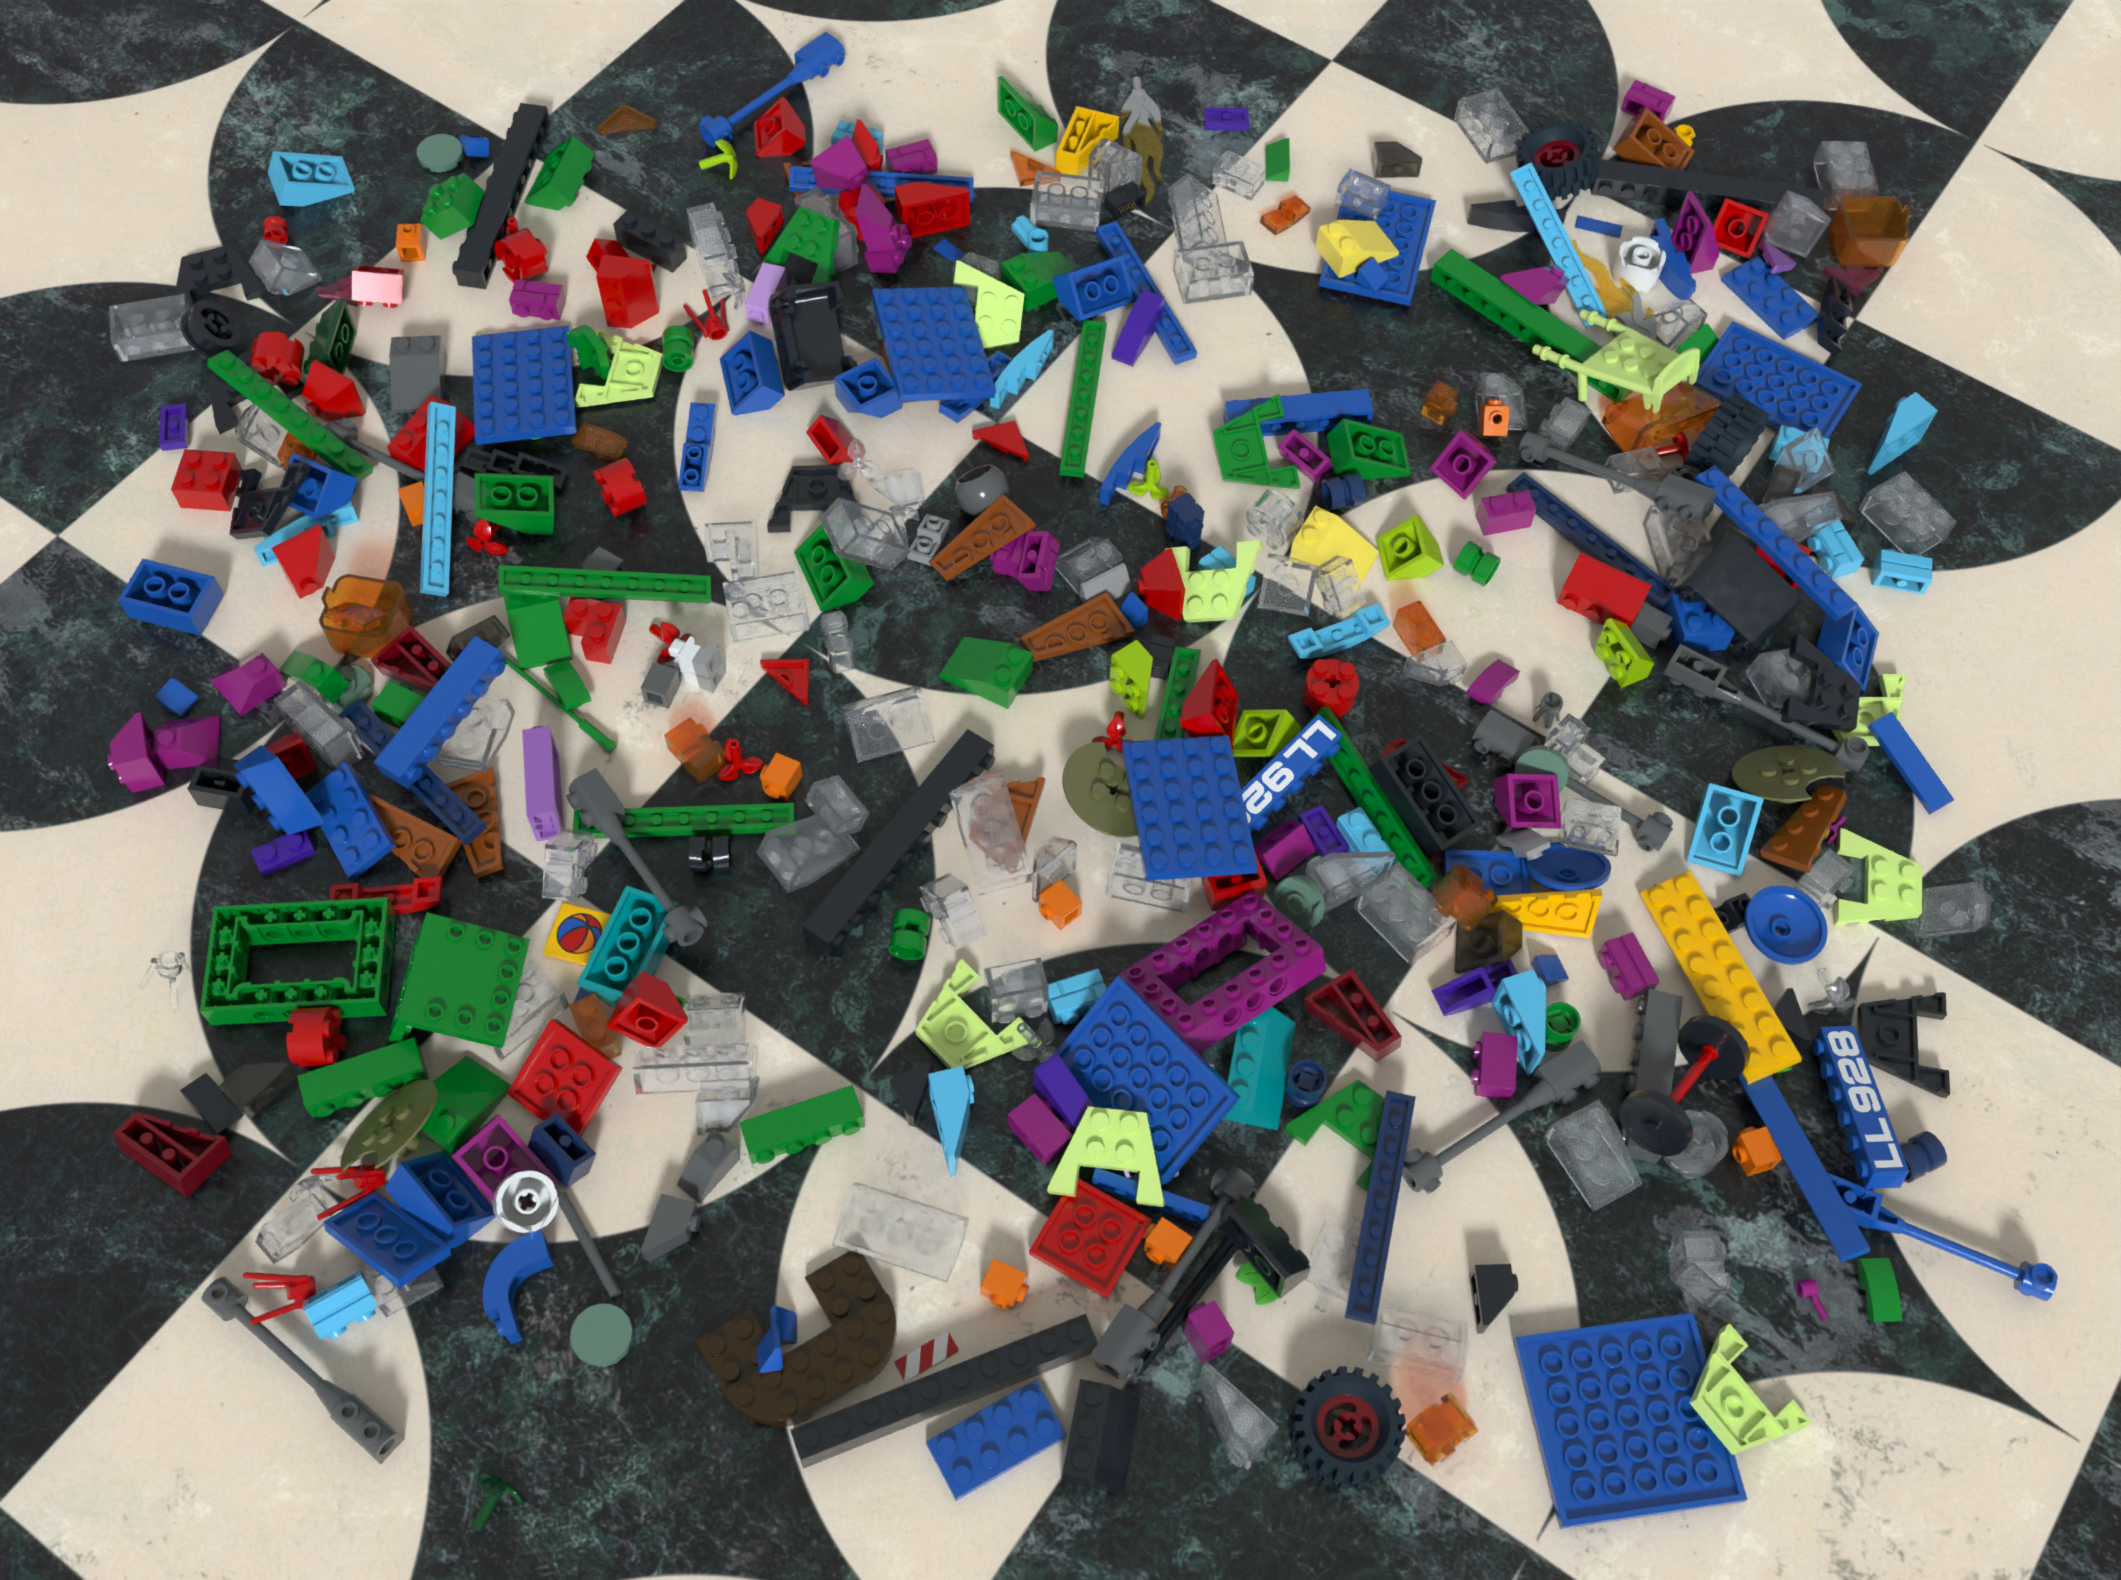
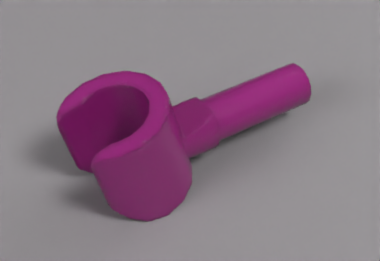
M1841 815L1830 825L1829 835L1831 838L1827 844H1831L1837 836L1838 828L1846 821L1845 816Z
M1812 1279L1796 1282L1795 1290L1800 1298H1810L1822 1321L1829 1318L1819 1300L1817 1282Z

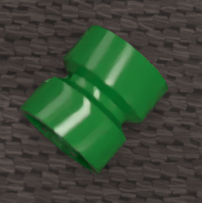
M681 325L666 328L662 333V364L665 368L674 372L689 370L694 364L693 332Z
M1468 541L1459 553L1453 570L1464 576L1470 574L1474 582L1485 587L1495 574L1501 558L1489 551L1483 553L1482 547Z
M916 909L896 911L892 926L894 932L891 934L888 948L893 956L904 960H919L924 957L927 944L925 937L928 935L931 921L929 915Z
M1556 1002L1546 1009L1545 1049L1548 1051L1559 1052L1566 1049L1581 1025L1579 1012L1570 1004Z

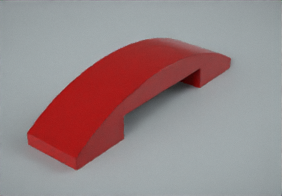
M442 876L414 878L413 884L362 888L359 883L331 885L329 900L388 897L396 911V915L413 913L441 904L443 878Z

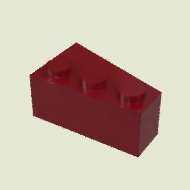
M411 625L370 660L381 674L426 694H429L452 665Z
M1352 968L1304 998V1009L1376 1062L1401 1047L1402 1036Z
M137 1111L113 1132L121 1151L186 1198L232 1155L224 1136L217 1134L212 1136L201 1133L199 1129L193 1127L187 1129L173 1125L172 1121Z

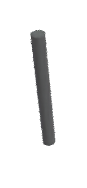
M566 1192L559 1193V1206L610 1298L619 1296L622 1291Z

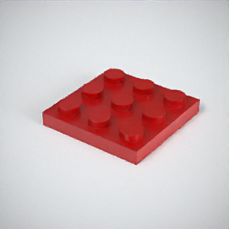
M551 1019L506 1094L542 1121L558 1113L582 1137L623 1067L559 1020Z
M1078 1178L1076 1196L1062 1195L1031 1246L1029 1255L1108 1300L1141 1243L1146 1230L1151 1225L1152 1219Z

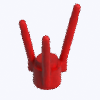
M703 289L702 292L710 314L706 318L705 326L688 305L684 304L683 308L702 330L705 338L709 337L712 340H720L729 332L725 300H720L721 317L715 315L707 290Z
M363 1164L350 1166L345 1172L342 1171L341 1167L311 1169L312 1174H337V1180L353 1179L355 1187L362 1189V1192L318 1214L317 1219L322 1220L375 1191V1188L383 1187L385 1184L383 1167L380 1166L376 1169V1164L368 1166Z
M245 1272L243 1274V1277L246 1279L280 1281L255 1282L252 1284V1287L255 1289L286 1288L287 1299L294 1301V1303L250 1319L249 1322L252 1325L295 1309H303V1301L316 1295L314 1276Z

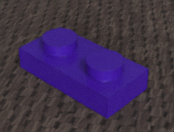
M1204 108V130L1249 131L1248 108Z
M187 404L161 406L159 445L162 451L188 448L189 408Z
M1323 805L1299 814L1298 822L1303 823L1324 863L1348 853L1349 845Z
M306 830L291 835L281 836L252 849L251 853L260 873L264 877L315 854L316 851Z

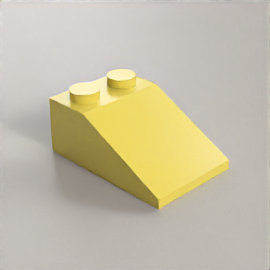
M1336 220L1319 227L1315 247L1338 278L1359 271L1372 257L1380 263L1399 255V251L1375 221Z
M1315 505L1293 540L1289 559L1357 590L1377 559L1379 551L1339 516Z

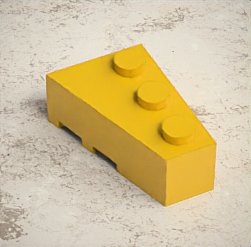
M1076 106L1056 151V173L1077 178L1118 138L1119 116Z

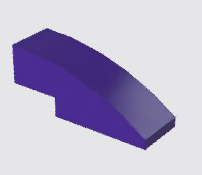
M1143 289L1123 326L1112 353V359L1132 367L1134 366L1153 336L1154 326L1165 310V297Z
M1510 957L1488 968L1484 969L1482 966L1432 990V994L1444 1017L1490 1003L1502 979L1516 975L1518 972Z

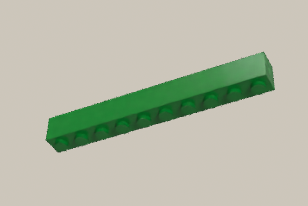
M1450 249L1434 263L1431 281L1532 348L1536 344L1542 347L1549 346L1552 351L1561 355L1567 354L1570 356V359L1579 363H1583L1602 348L1539 305L1533 304L1520 293L1453 249ZM1564 368L1565 370H1567L1568 372L1577 377V372L1570 370L1568 368ZM1587 376L1589 386L1618 405L1633 392L1632 390Z

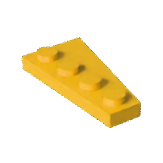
M1591 889L1484 896L1478 917L1479 925L1590 939L1602 899V890Z

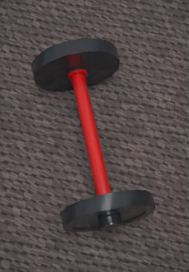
M1698 1015L1691 1017L1679 1030L1678 1045L1680 1052L1691 1065V1068L1669 1096L1657 1091L1641 1089L1633 1091L1620 1105L1619 1118L1622 1127L1628 1136L1641 1148L1661 1156L1679 1155L1691 1142L1693 1128L1690 1118L1678 1103L1701 1073L1720 1080L1737 1078L1749 1064L1751 1054L1748 1043L1742 1034L1730 1023L1716 1016Z

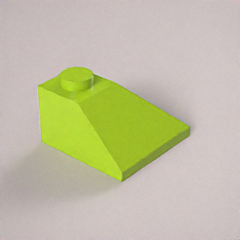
M1418 514L1376 538L1385 577L1388 581L1424 578L1444 566L1439 544Z
M1286 709L1243 710L1235 729L1233 757L1275 756L1300 733L1302 727Z

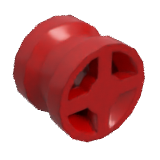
M279 216L266 218L263 223L264 241L271 246L285 245L288 242L287 221Z

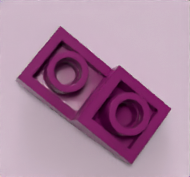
M1497 659L1477 677L1467 689L1466 694L1473 697L1478 703L1489 706L1502 696L1504 688L1517 680L1520 671Z

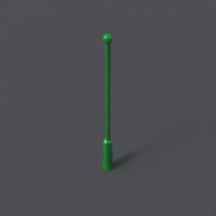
M482 638V640L490 644L488 638ZM504 655L508 666L579 724V728L600 744L607 753L615 750L617 743L614 740H610L586 719L582 720L570 709L566 710L557 698Z

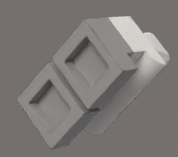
M690 636L687 642L676 638L669 647L670 656L676 657L673 667L678 669V672L683 673L685 682L714 693L726 674L723 661L721 660L719 645L709 642L706 648L696 645L695 639Z

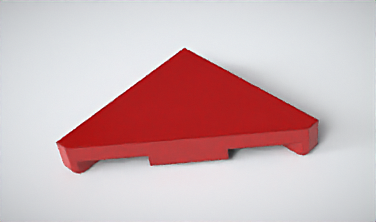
M1016 421L972 431L974 440L980 439L989 443L993 448L1005 453L1011 452L1022 457L1024 461L1029 460V454Z
M809 659L760 660L761 668L801 703L808 705Z

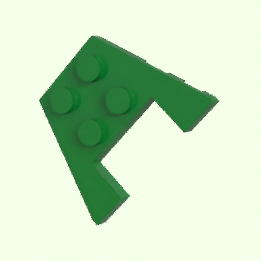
M800 206L762 263L784 267L788 254L791 252L818 263L812 283L830 282L831 276L834 275L835 266H832L833 253L837 252L840 221Z
M1279 394L1212 431L1222 481L1290 489L1300 488L1296 465L1270 469L1262 436L1261 422L1284 417Z
M1356 1080L1289 1122L1285 1126L1284 1131L1306 1146L1319 1128L1325 1125L1372 1159L1356 1182L1358 1186L1367 1192L1385 1098L1360 1080Z

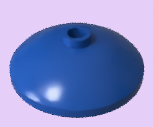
M1571 842L1550 843L1551 847L1543 850L1542 856L1526 861V868L1529 874L1541 885L1556 891L1596 889L1609 879L1611 873V864L1601 852L1586 845Z
M1770 886L1756 893L1747 904L1744 914L1747 934L1753 945L1769 959L1781 964L1799 965L1815 958L1824 948L1828 935L1826 919L1816 902L1802 891L1789 886ZM1775 929H1777L1778 931H1780L1781 935H1779V934L1775 931Z

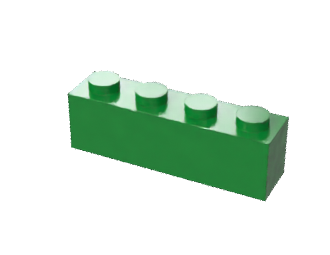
M415 1037L297 1076L304 1107L312 1118L325 1117L340 1108L355 1107L364 1100L388 1096L392 1091L400 1089L411 1082L429 1079L422 1050Z
M853 1085L739 1122L752 1164L757 1162L765 1164L774 1160L775 1156L784 1153L795 1154L802 1151L805 1146L814 1143L822 1145L831 1141L832 1137L841 1134L846 1136L857 1133L860 1128L865 1127L863 1113Z

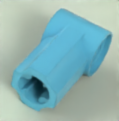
M1024 215L1017 217L1011 226L1012 231L1028 249V253L1048 252V233L1045 230L1038 229L1029 217Z

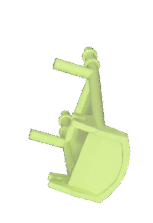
M1585 309L1580 312L1579 317L1586 320L1589 325L1596 324L1605 328L1609 333L1615 332L1620 335L1583 363L1570 359V356L1567 354L1561 355L1556 353L1549 346L1542 347L1536 344L1532 349V353L1540 356L1541 360H1550L1559 364V367L1562 369L1568 368L1577 372L1579 401H1586L1588 399L1587 376L1641 393L1645 409L1649 410L1653 405V413L1655 414L1660 411L1663 394L1681 380L1683 382L1686 381L1688 376L1690 385L1696 382L1700 360V349L1697 347L1678 354L1632 328L1617 323V320L1614 318L1607 319L1598 315L1597 311L1590 312Z

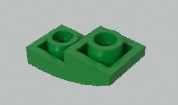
M568 659L543 668L546 679L555 689L558 700L566 710L578 708L582 704L592 701L583 681Z
M1858 1258L1859 1287L1866 1290L1868 1321H1902L1898 1286L1889 1258Z

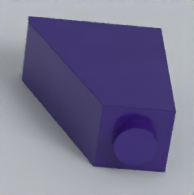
M1057 1053L1033 1070L1032 1092L1041 1100L1044 1098L1051 1104L1054 1109L1053 1114L1059 1121L1065 1120L1073 1130L1072 1135H1074L1087 1107H1095Z

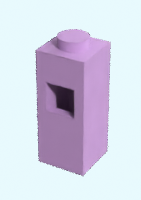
M762 263L745 302L747 320L770 325L769 298L773 293L787 286L785 267Z

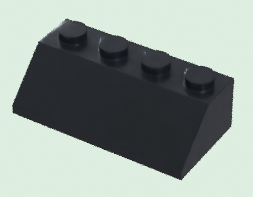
M1422 734L1403 744L1368 768L1428 859L1482 825V822Z

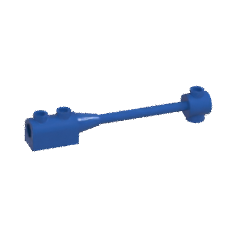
M827 32L823 33L794 53L795 67L778 84L727 119L723 116H717L715 119L710 115L705 116L699 124V129L705 142L713 148L717 146L715 142L721 139L730 143L733 134L731 127L782 91L806 80H812L816 76L824 78L829 72V67L833 64L840 67L845 61V50L840 41Z
M1827 1173L1858 1226L1897 1234L1902 1233L2014 1279V1289L2020 1291L2025 1296H2033L2043 1301H2048L2053 1295L2058 1276L2050 1265L2045 1263L2035 1265L2024 1261L2018 1268L1905 1222L1904 1219L1881 1205L1882 1194Z

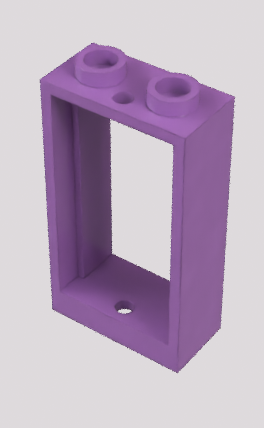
M535 726L531 729H523L526 813L536 841L564 838L560 756L550 726Z

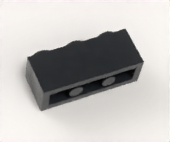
M627 210L613 223L616 240L619 241L621 246L645 259H650L651 262L672 273L687 259L683 238L630 210Z

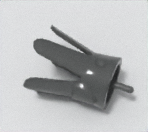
M1554 692L1546 693L1541 699L1540 704L1535 708L1539 707L1533 717V721H1538L1544 713H1547L1545 728L1549 729L1557 713V721L1559 722L1560 711L1563 707L1562 697Z

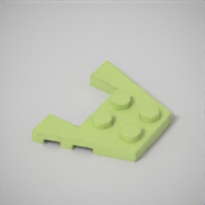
M956 261L953 284L978 288L974 318L983 348H994L1018 343L1024 294L961 261Z
M596 328L595 333L597 336H602L609 349L606 352L614 353L613 361L605 386L579 384L575 398L576 407L654 397L662 368V353L637 343L632 345L623 341L622 337L617 335L614 337L605 334L604 330Z
M1260 540L1237 542L1236 568L1189 572L1190 549L1187 546L1172 548L1186 589L1182 613L1186 622L1237 619L1247 591V582L1256 566V557L1258 552L1260 553L1263 543Z
M1805 674L1802 679L1808 692L1811 674ZM1882 674L1878 680L1883 697L1859 698L1856 729L1851 732L1832 730L1840 744H1842L1845 738L1860 737L1867 742L1868 746H1880L1867 726L1890 712H1893L1900 722V706L1904 695L1903 685L1906 681L1905 674Z
M1840 828L1837 832L1836 854L1865 860L1864 903L1838 899L1835 903V926H1845L1847 923L1853 922L1864 924L1872 920L1882 919L1884 921L1918 918L1922 914V865L1855 833Z
M963 959L957 963L955 971L943 985V990L937 999L933 1001L915 1029L916 1035L948 1069L963 1066L965 1070L1036 1040V1034L1020 1017L996 1035L969 1008L960 996L979 981V975Z
M1088 1106L1048 1185L1047 1192L1049 1194L1075 1197L1080 1166L1138 1172L1140 1176L1136 1198L1137 1204L1164 1207L1165 1201L1147 1113Z
M1729 1323L1723 1326L1717 1335L1690 1404L1729 1452L1734 1455L1810 1425L1812 1421L1793 1399L1786 1402L1774 1415L1771 1414L1731 1366V1362L1748 1345Z

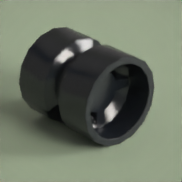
M716 835L711 840H708L706 836H690L689 865L691 872H707L710 867L714 871H731L732 848L730 835ZM705 849H710V858H706Z

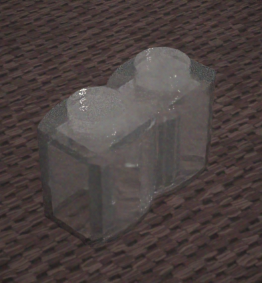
M841 610L822 614L823 641L828 651L829 665L832 671L836 674L854 670V647L848 632V622L845 614Z

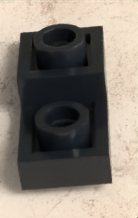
M1746 893L1727 899L1721 906L1714 908L1728 934L1745 926L1744 914L1747 904L1751 900Z
M207 1073L180 1090L195 1112L201 1115L215 1135H219L243 1118L237 1107Z

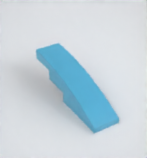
M1048 330L1032 341L1003 370L994 384L996 394L995 398H990V407L999 409L1008 392L1017 395L1026 378L1034 381L1037 379L1053 349L1054 331Z
M350 500V503L320 520L306 515L273 533L254 547L261 565L266 566L278 562L271 549L272 547L320 524L328 539L336 536L334 528L358 522L359 519L352 501Z

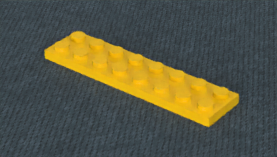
M1691 870L1640 892L1643 904L1707 1015L1716 1016L1730 1023L1742 1034L1748 1043L1751 1054L1749 1064L1741 1073L1747 1085L1801 1062L1802 1057Z

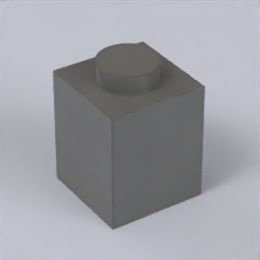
M1645 603L1630 630L1638 641L1656 649L1660 641L1665 643L1672 631L1669 624L1673 617Z
M653 662L641 686L644 702L669 709L681 685L678 669L668 664L661 665Z

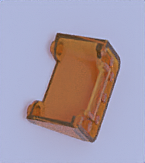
M1681 380L1663 394L1660 411L1656 414L1653 413V405L1649 410L1645 409L1643 395L1640 394L1619 403L1614 402L1610 404L1605 410L1606 412L1601 423L1631 464L1643 460L1644 457L1641 454L1646 449L1655 450L1661 440L1675 436L1680 431L1685 432L1694 429L1696 433L1703 431L1706 423L1712 419L1717 409L1721 408L1722 403L1718 398L1694 385H1690L1687 381L1683 382Z

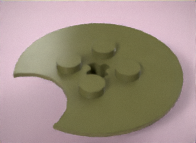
M1094 742L1080 747L1067 760L1062 775L1063 790L1069 805L1081 820L1101 833L1123 838L1137 836L1125 769L1120 768L1110 759L1106 752L1105 742Z
M1788 745L1759 749L1740 758L1732 769L1733 781L1741 790L1763 799L1782 803L1811 800L1812 797L1806 792V787L1818 779L1829 777L1845 778V768L1840 760L1822 750L1804 746Z
M430 1080L414 1081L396 1090L379 1103L364 1118L348 1140L341 1156L340 1164L342 1171L345 1172L356 1160L372 1152L378 1154L375 1165L376 1169L397 1154L404 1158L414 1152L421 1142V1137L417 1133L428 1120L437 1101L438 1091L436 1085Z

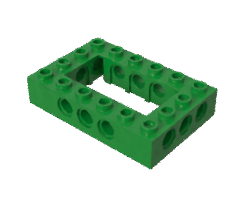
M389 898L214 906L200 1012L210 1025L288 1021L291 1012L296 1008H341L343 1018L387 1016L396 911ZM355 940L357 942L356 961H353V968L355 969L353 987L347 979L342 977H334V980L327 981L304 979V982L282 983L279 980L272 984H252L251 982H246L250 945Z

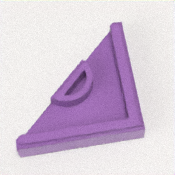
M1762 239L1759 243L1758 248L1763 251L1764 260L1768 265L1772 266V274L1792 270L1796 265L1792 259L1765 239Z

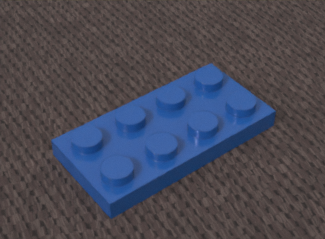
M1758 256L1723 274L1721 281L1783 340L1818 322L1819 313L1776 273L1772 274V269Z
M344 761L305 793L325 821L320 826L348 878L356 880L396 847L394 840L350 763Z
M376 1190L323 1222L325 1231L398 1288L406 1285L451 1255L450 1245Z
M1035 1380L926 1441V1446L955 1501L1066 1439L1067 1434L1038 1382Z

